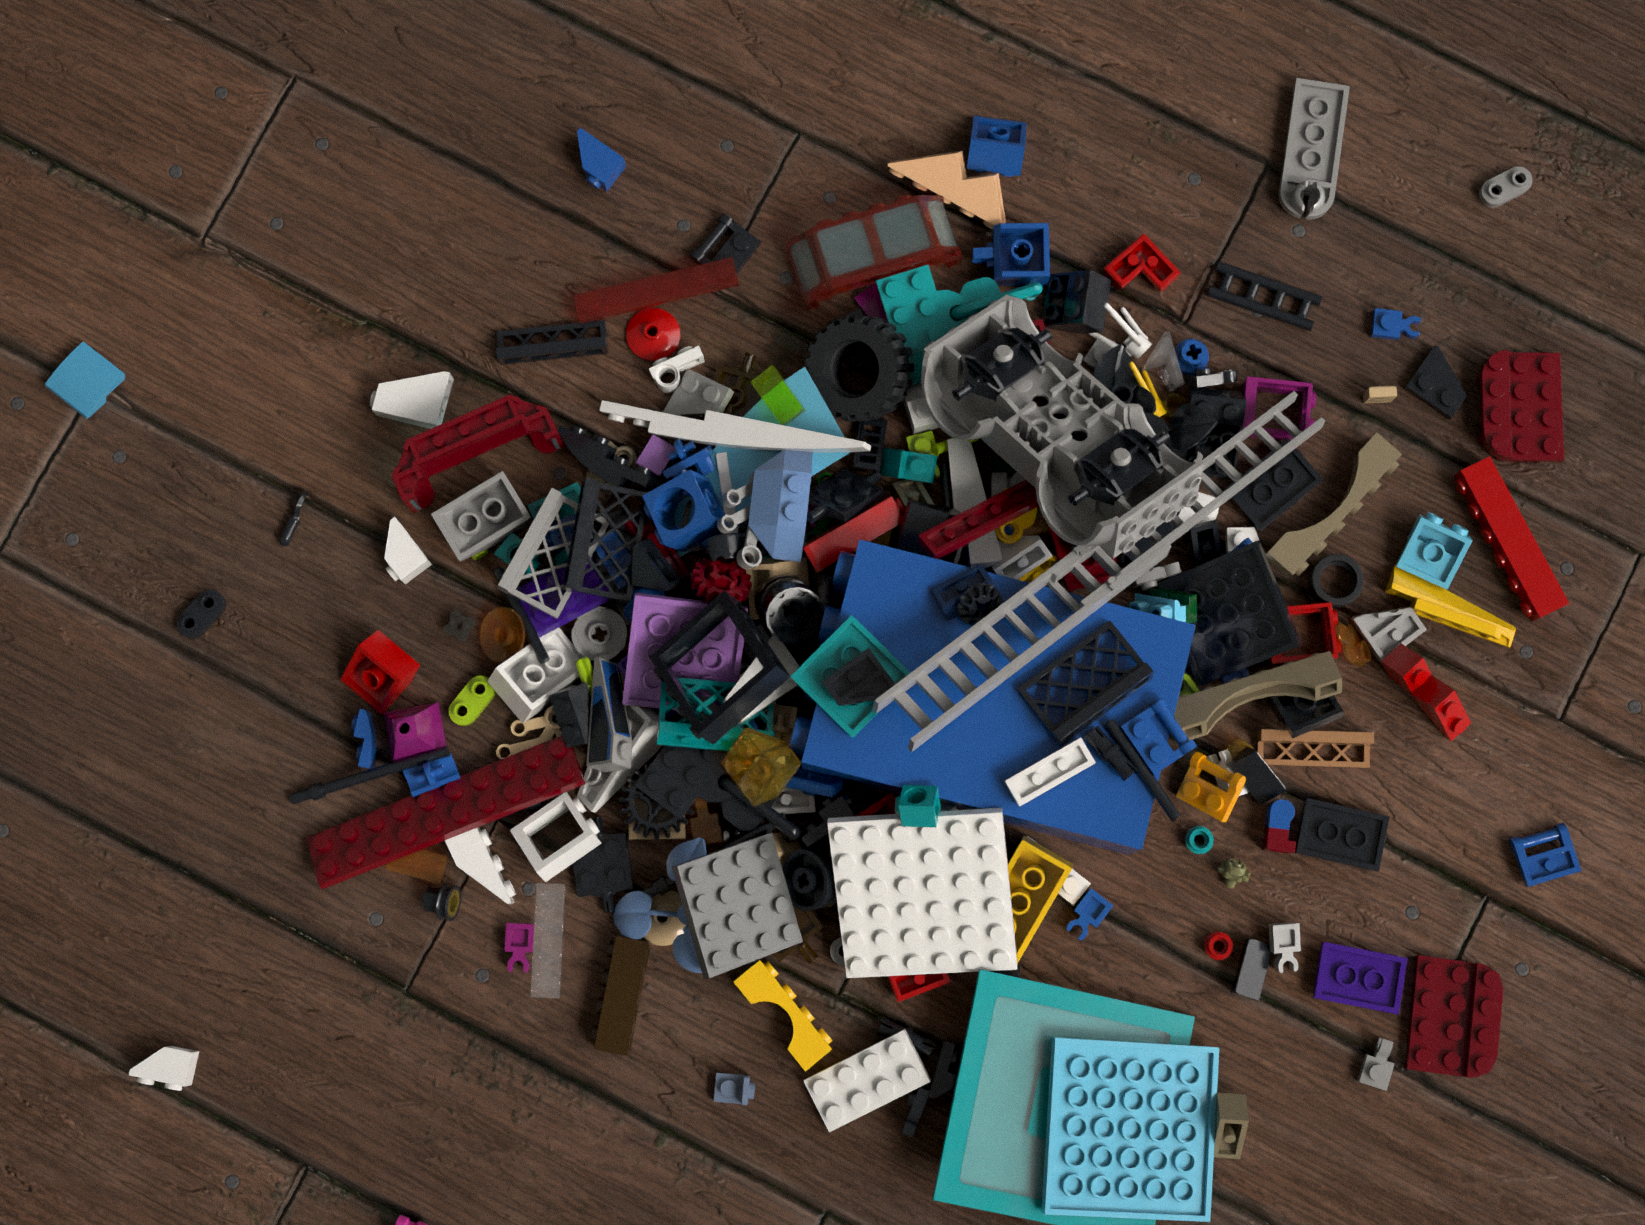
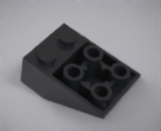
M1188 387L1186 404H1194L1200 407L1208 415L1216 419L1218 423L1202 441L1186 450V453L1181 458L1193 463L1199 451L1203 455V460L1242 431L1247 403L1243 391ZM1233 448L1223 457L1236 469L1239 452ZM1215 462L1203 471L1208 477L1231 479Z

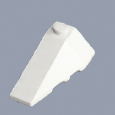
M626 705L633 741L631 769L603 772L587 767L584 775L585 785L580 786L577 797L591 812L596 813L627 782L626 778L628 776L632 777L634 770H639L662 746L656 745L659 713L654 709Z

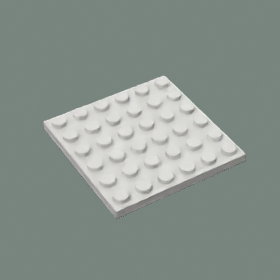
M1002 808L940 811L936 828L902 826L900 814L828 818L827 825L846 978L979 972V969L985 971L1017 970Z

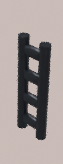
M1220 261L1218 262L1216 272L1222 273L1223 276L1219 288L1210 286L1207 294L1208 297L1308 331L1312 330L1314 321L1307 319L1311 304L1319 306L1323 296ZM1233 278L1249 283L1244 297L1229 292ZM1259 286L1275 291L1270 306L1255 301ZM1285 295L1301 300L1296 315L1280 310Z

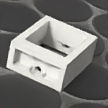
M567 792L510 830L536 873L545 882L602 844L596 835L600 830L591 818L585 819L583 813L586 809L578 797L572 799ZM570 810L584 832L544 859L531 836Z

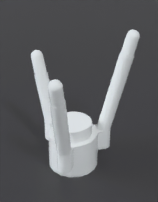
M1105 303L1104 307L1129 335L1123 342L1127 346L1125 348L1126 352L1130 357L1133 356L1137 360L1152 343L1148 341L1149 338L1141 331L1124 307H1121L1120 311L1129 325L1108 303ZM1089 334L1112 348L1119 345L1101 334Z

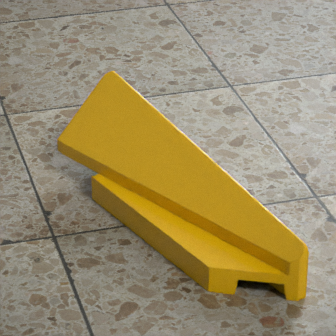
M1396 564L1394 565L1385 593L1410 601V607H1412L1417 616L1507 648L1511 647L1516 631L1513 625L1450 591L1396 567Z

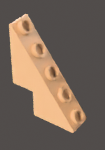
M963 150L888 163V167H890L889 172L900 178L904 176L913 180L912 184L923 191L929 189L937 193L936 198L946 204L955 203L960 206L959 210L969 217L976 215L982 218L985 226L993 229L994 225L1006 223L999 173L967 177Z

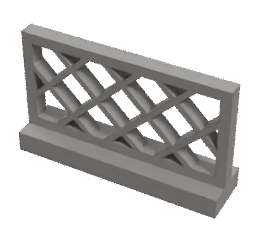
M551 488L500 580L497 589L506 594L509 593L558 619L571 592H565L564 596L562 595L561 589L563 585H559L555 570L565 568L567 563L553 566L550 551L565 547L567 556L569 555L568 546H570L571 541L567 542L563 527L573 525L575 520L561 524L558 512L562 505L565 504L573 508L576 515L578 503ZM600 516L595 521L602 524L598 535L602 536L609 524L604 517ZM556 517L558 525L551 526ZM559 529L563 544L548 548L545 539L547 532ZM543 542L544 549L538 550L539 546ZM598 542L589 548L588 555L590 558L598 546ZM546 553L550 568L535 572L531 562L533 557ZM529 566L531 573L524 575ZM552 572L556 587L540 591L536 576ZM533 577L537 592L525 595L516 590L521 580ZM557 590L560 603L556 610H553L544 605L542 594ZM538 596L540 602L532 599V597Z

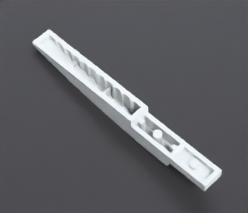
M602 400L600 411L608 414V420L624 423L625 418L634 420L633 425L649 428L648 432L669 439H681L686 442L693 441L694 443L779 452L790 450L831 453L871 450V445L864 441L706 410L705 419L702 421Z

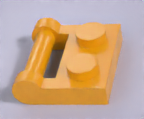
M1196 752L1190 760V767L1175 797L1221 822H1227L1246 782V777L1239 773L1233 774L1207 760L1204 754ZM1204 770L1228 783V791L1199 776L1201 771Z

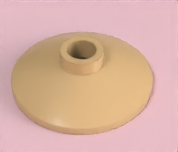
M672 890L662 896L658 894L651 898L650 910L678 912L679 907L682 906L680 895ZM650 915L652 921L651 928L643 938L655 945H671L678 935L684 934L683 927L687 925L681 923L677 917H668L666 922L660 923L656 915Z

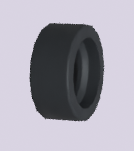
M1330 554L1320 559L1311 568L1308 576V589L1312 597L1318 603L1332 602V608H1341L1353 602L1360 595L1364 585L1363 572L1359 564L1351 557L1343 554ZM1339 565L1349 571L1352 577V585L1347 594L1341 597H1332L1322 590L1320 575L1328 566Z

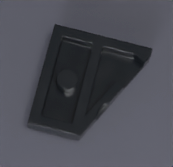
M870 648L821 682L838 707L874 701L895 685Z

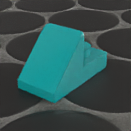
M883 448L880 474L881 476L933 483L937 456Z

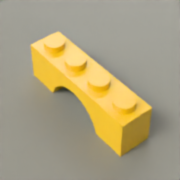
M759 960L737 978L734 983L751 1004L768 1001L780 1005L787 1011L793 1023V1037L788 1051L806 1072L832 1050L829 1044L833 1040L823 1028L817 1031L811 1023L815 1018L805 1006L799 1008L793 1001L797 997L787 983L783 986L780 985L775 978L779 973L771 963L767 961L763 964Z

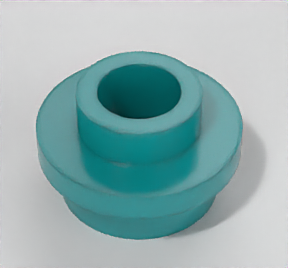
M1193 827L1185 836V844L1192 853L1204 854L1213 846V835L1206 827ZM1196 835H1201L1204 839L1201 846L1196 845L1194 842Z

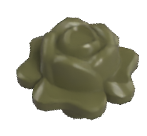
M1230 858L1226 862H1220L1218 872L1226 878L1224 882L1226 887L1234 888L1236 882H1248L1251 873L1246 870L1247 867L1243 861Z

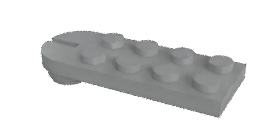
M1296 78L1294 81L1279 187L1280 204L1293 217L1300 219L1304 213V196H1308L1306 220L1323 216L1334 201L1350 86Z

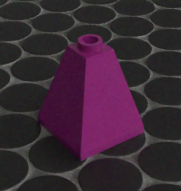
M439 702L384 712L392 762L446 746Z

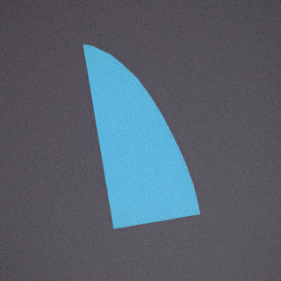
M805 367L776 386L743 416L744 418L844 437ZM716 446L713 449L714 453L711 454L716 469L705 476L710 478L723 509L716 454L727 452L732 489L737 490L748 484L752 472L780 453L779 451ZM850 452L813 453L811 476ZM752 494L741 499V503L735 506L736 512L751 505ZM692 497L683 499L676 508L675 524L677 528L681 529L685 506L689 500L692 501V506L690 508L688 524L694 516L695 503ZM675 549V551L677 552V554L679 555V557H681V556L685 555L686 553L690 552V551H688V550L685 551V552H682V551H679V550H676V549Z

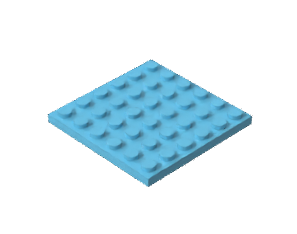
M1052 1037L1041 1213L1045 1215L1210 1222L1219 1047Z

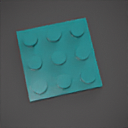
M851 615L790 678L853 739L878 714L872 710L874 701L838 707L821 682L868 648H870L895 684L911 672Z

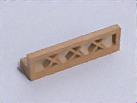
M1261 729L1257 731L1256 751L1263 758L1264 743H1274L1282 753L1275 759H1263L1267 765L1370 768V745L1374 744V732L1309 731L1292 739L1287 730ZM1281 744L1290 745L1285 749ZM1295 744H1302L1310 752L1303 760H1296L1288 752ZM1308 744H1314L1317 746L1314 749H1312ZM1323 745H1330L1338 753L1331 761H1324L1316 753ZM1337 745L1346 746L1342 750H1340ZM1351 746H1362V762H1352L1344 752ZM1286 755L1290 760H1282L1280 758ZM1313 755L1318 761L1308 759ZM1341 756L1345 761L1336 760Z

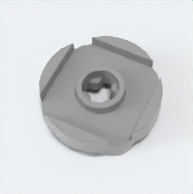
M598 606L578 617L571 633L572 642L576 650L583 657H588L591 662H594L595 657L611 661L618 657L627 645L628 630L623 618L606 607ZM598 627L602 631L607 630L608 635L604 636L605 640L602 642L592 638V635L596 634L595 629Z

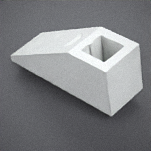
M480 827L445 840L457 867L507 904L515 903L512 896L516 895V892L510 880L505 881L500 872L504 870L499 856L497 854L493 856L489 845L492 844V841L486 829L481 830Z

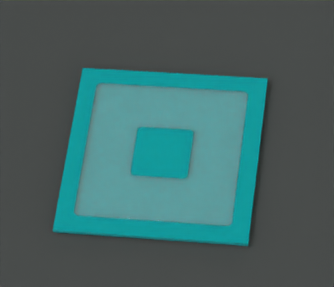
M979 969L932 1200L1053 1225H1155L1156 1219L1045 1215L1041 1213L1052 1037L1190 1045L1195 1017Z

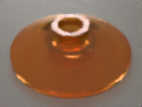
M499 607L489 612L480 628V644L485 655L494 662L503 663L522 649L525 640V627L519 614L507 607Z

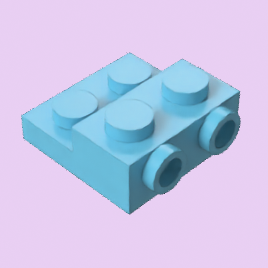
M1428 512L1426 516L1419 514L1407 537L1408 541L1396 563V567L1447 590L1473 540L1467 535L1469 530L1460 525L1453 524L1452 527H1448L1442 524L1443 518Z

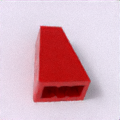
M890 494L846 523L839 522L803 543V549L814 569L818 572L836 562L841 551L847 553L855 551L859 539L870 542L901 524L905 508L899 498L894 500Z

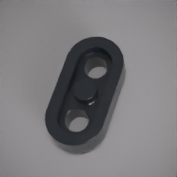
M215 590L203 591L178 617V631L190 639L201 637L224 613L226 609L224 596ZM208 599L214 600V605L211 608L206 607ZM194 619V626L187 628V621Z

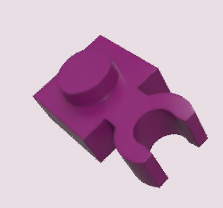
M506 923L505 952H513V956L507 964L508 972L514 971L516 961L523 963V972H529L530 962L526 958V952L534 953L536 924Z

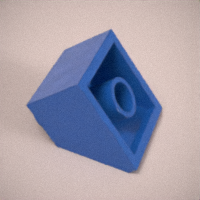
M974 116L967 169H972L977 173H999L1006 177L1020 176L1025 151L1027 123Z

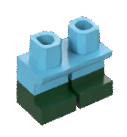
M1154 587L1148 589V595L1135 593V601L1129 603V608L1186 623L1197 622V594L1180 591L1174 592V590Z

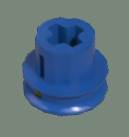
M1186 339L1180 342L1172 355L1175 369L1184 375L1195 373V368L1205 367L1209 360V352L1206 346L1196 339ZM1188 351L1196 353L1197 357L1195 360H1193L1192 356L1186 355Z

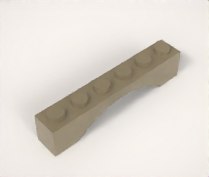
M1376 432L1353 457L1349 487L1335 511L1326 519L1313 526L1298 531L1286 532L1265 554L1268 562L1287 579L1293 574L1299 576L1309 566L1306 560L1313 553L1317 556L1327 546L1324 540L1331 533L1335 536L1345 526L1342 520L1349 513L1353 516L1363 506L1360 500L1367 493L1369 496H1372L1382 485L1378 480L1384 473L1390 476L1400 465L1396 460L1402 454Z
M1330 651L1315 653L1308 658L1296 662H1286L1282 666L1270 670H1260L1254 675L1241 679L1235 678L1228 683L1216 687H1206L1200 692L1180 695L1174 718L1188 739L1191 740L1208 735L1214 725L1227 713L1255 699L1269 696H1294L1317 701L1342 693V676Z

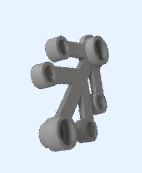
M754 472L750 475L748 484L737 490L731 489L723 494L722 502L726 507L734 508L741 503V499L752 494ZM729 495L733 496L735 502L730 500ZM750 505L732 515L721 517L717 521L719 531L729 533L736 528V525L749 519ZM724 520L729 523V528L725 526ZM749 527L747 528L744 547L737 553L738 565L746 570L758 566L762 560V554L756 547L757 537ZM744 555L748 557L749 562H747Z

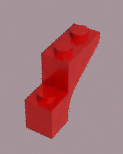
M1400 643L1381 661L1389 678L1399 684L1413 697L1448 740L1452 741L1471 724L1455 690L1431 674L1423 657Z

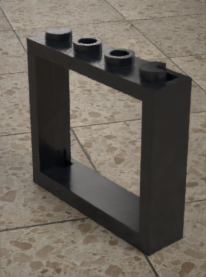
M726 590L721 592L649 657L655 666L653 672L667 685L665 691L674 701L678 702V712L686 720L690 721V731L697 739L702 737L713 745L791 677L741 602ZM729 616L763 666V669L704 720L671 667Z

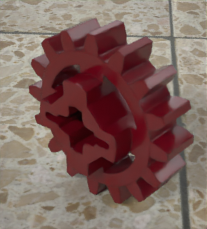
M703 558L701 563L695 564L690 578L692 582L691 589L697 590V597L705 596L706 603H709L711 600L713 601L724 590L740 602L742 600L746 601L752 587V582H750L751 575L744 574L746 569L738 568L736 561L728 563L727 559L722 558V561L716 559L713 562Z

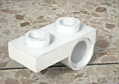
M692 346L685 347L677 352V356L670 359L664 357L652 364L653 367L649 368L651 377L655 385L657 384L662 392H675L681 381L680 373L686 371L687 368L690 369L705 362L699 346L694 348ZM665 373L675 375L674 381L668 384L663 383L661 377Z

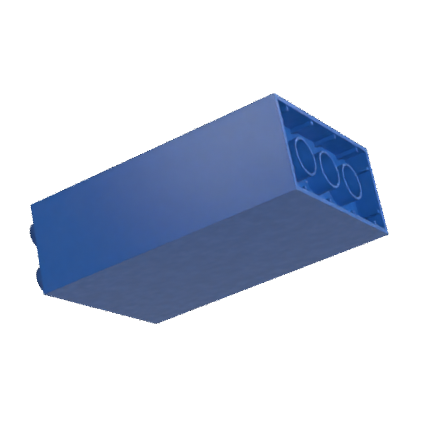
M859 539L856 554L840 552L832 583L834 584L832 593L844 595L841 609L826 606L819 631L818 646H821L852 615L910 672H913L972 627L964 623L959 616L947 621L930 591L972 568ZM987 572L1003 599L1001 605L1029 584V582ZM1044 586L1034 594L1060 623L1074 614L1049 587ZM1069 593L1078 604H1080V602L1084 598H1086L1084 596ZM1027 601L1013 610L1039 639L1053 630ZM1107 602L913 752L908 749L909 741L921 729L895 701H892L853 739L816 704L813 719L797 717L789 747L791 750L790 754L803 757L801 762L803 770L841 778L844 780L843 782L886 793L892 792V794L901 796L903 785L938 786L940 803L956 806L958 810L1002 808L1003 822L1006 824L1129 855L1143 848L1155 797L1136 771L1123 781L1107 762L1103 763L1100 760L1102 757L1084 737L1096 726H1099L1104 734L1116 745L1117 743L1104 725L1114 719L1118 726L1121 727L1162 698L1169 704L1167 708L1174 717L1196 625ZM984 604L976 606L981 611L985 610ZM1005 617L992 626L1018 655L1032 646ZM1108 621H1111L1143 662H1147L1154 671L1153 679L1060 747L1053 739V735L1017 691V688ZM1110 631L1099 637L1098 647L1115 649L1116 638ZM983 633L971 642L998 671L1010 663ZM1095 641L1088 646L1095 647ZM1119 643L1118 650H1124V648ZM958 651L949 658L976 688L987 680L961 651ZM1080 651L1076 654L1075 664L1092 666L1094 652ZM1097 652L1095 667L1113 669L1114 654ZM1118 655L1116 670L1129 671L1137 665L1130 656ZM1072 658L1065 663L1071 664ZM939 667L928 674L930 679L954 704L966 697ZM1057 668L1053 671L1052 681L1069 684L1071 669ZM1074 669L1072 684L1089 686L1091 671ZM1094 672L1093 687L1106 688L1111 684L1112 674ZM1049 675L1042 680L1048 681ZM1115 675L1114 681L1122 675ZM917 684L906 691L910 698L932 721L943 714L939 707ZM1035 684L1027 692L1032 699L1045 701L1047 686ZM1051 687L1049 701L1066 703L1068 689ZM1071 689L1069 704L1083 705L1087 702L1088 691ZM804 692V694H805L804 700H807V701H810V702H814V701ZM1092 692L1091 698L1098 693ZM1038 705L1044 713V706ZM1048 706L1047 718L1053 725L1064 719L1065 708ZM1069 709V710H1068V715H1069L1070 713H1072L1073 711H1075V710ZM1156 713L1150 718L1168 743L1170 731ZM1082 738L1096 763L1018 807L1004 781L1077 739ZM1161 771L1154 775L1157 781H1159Z

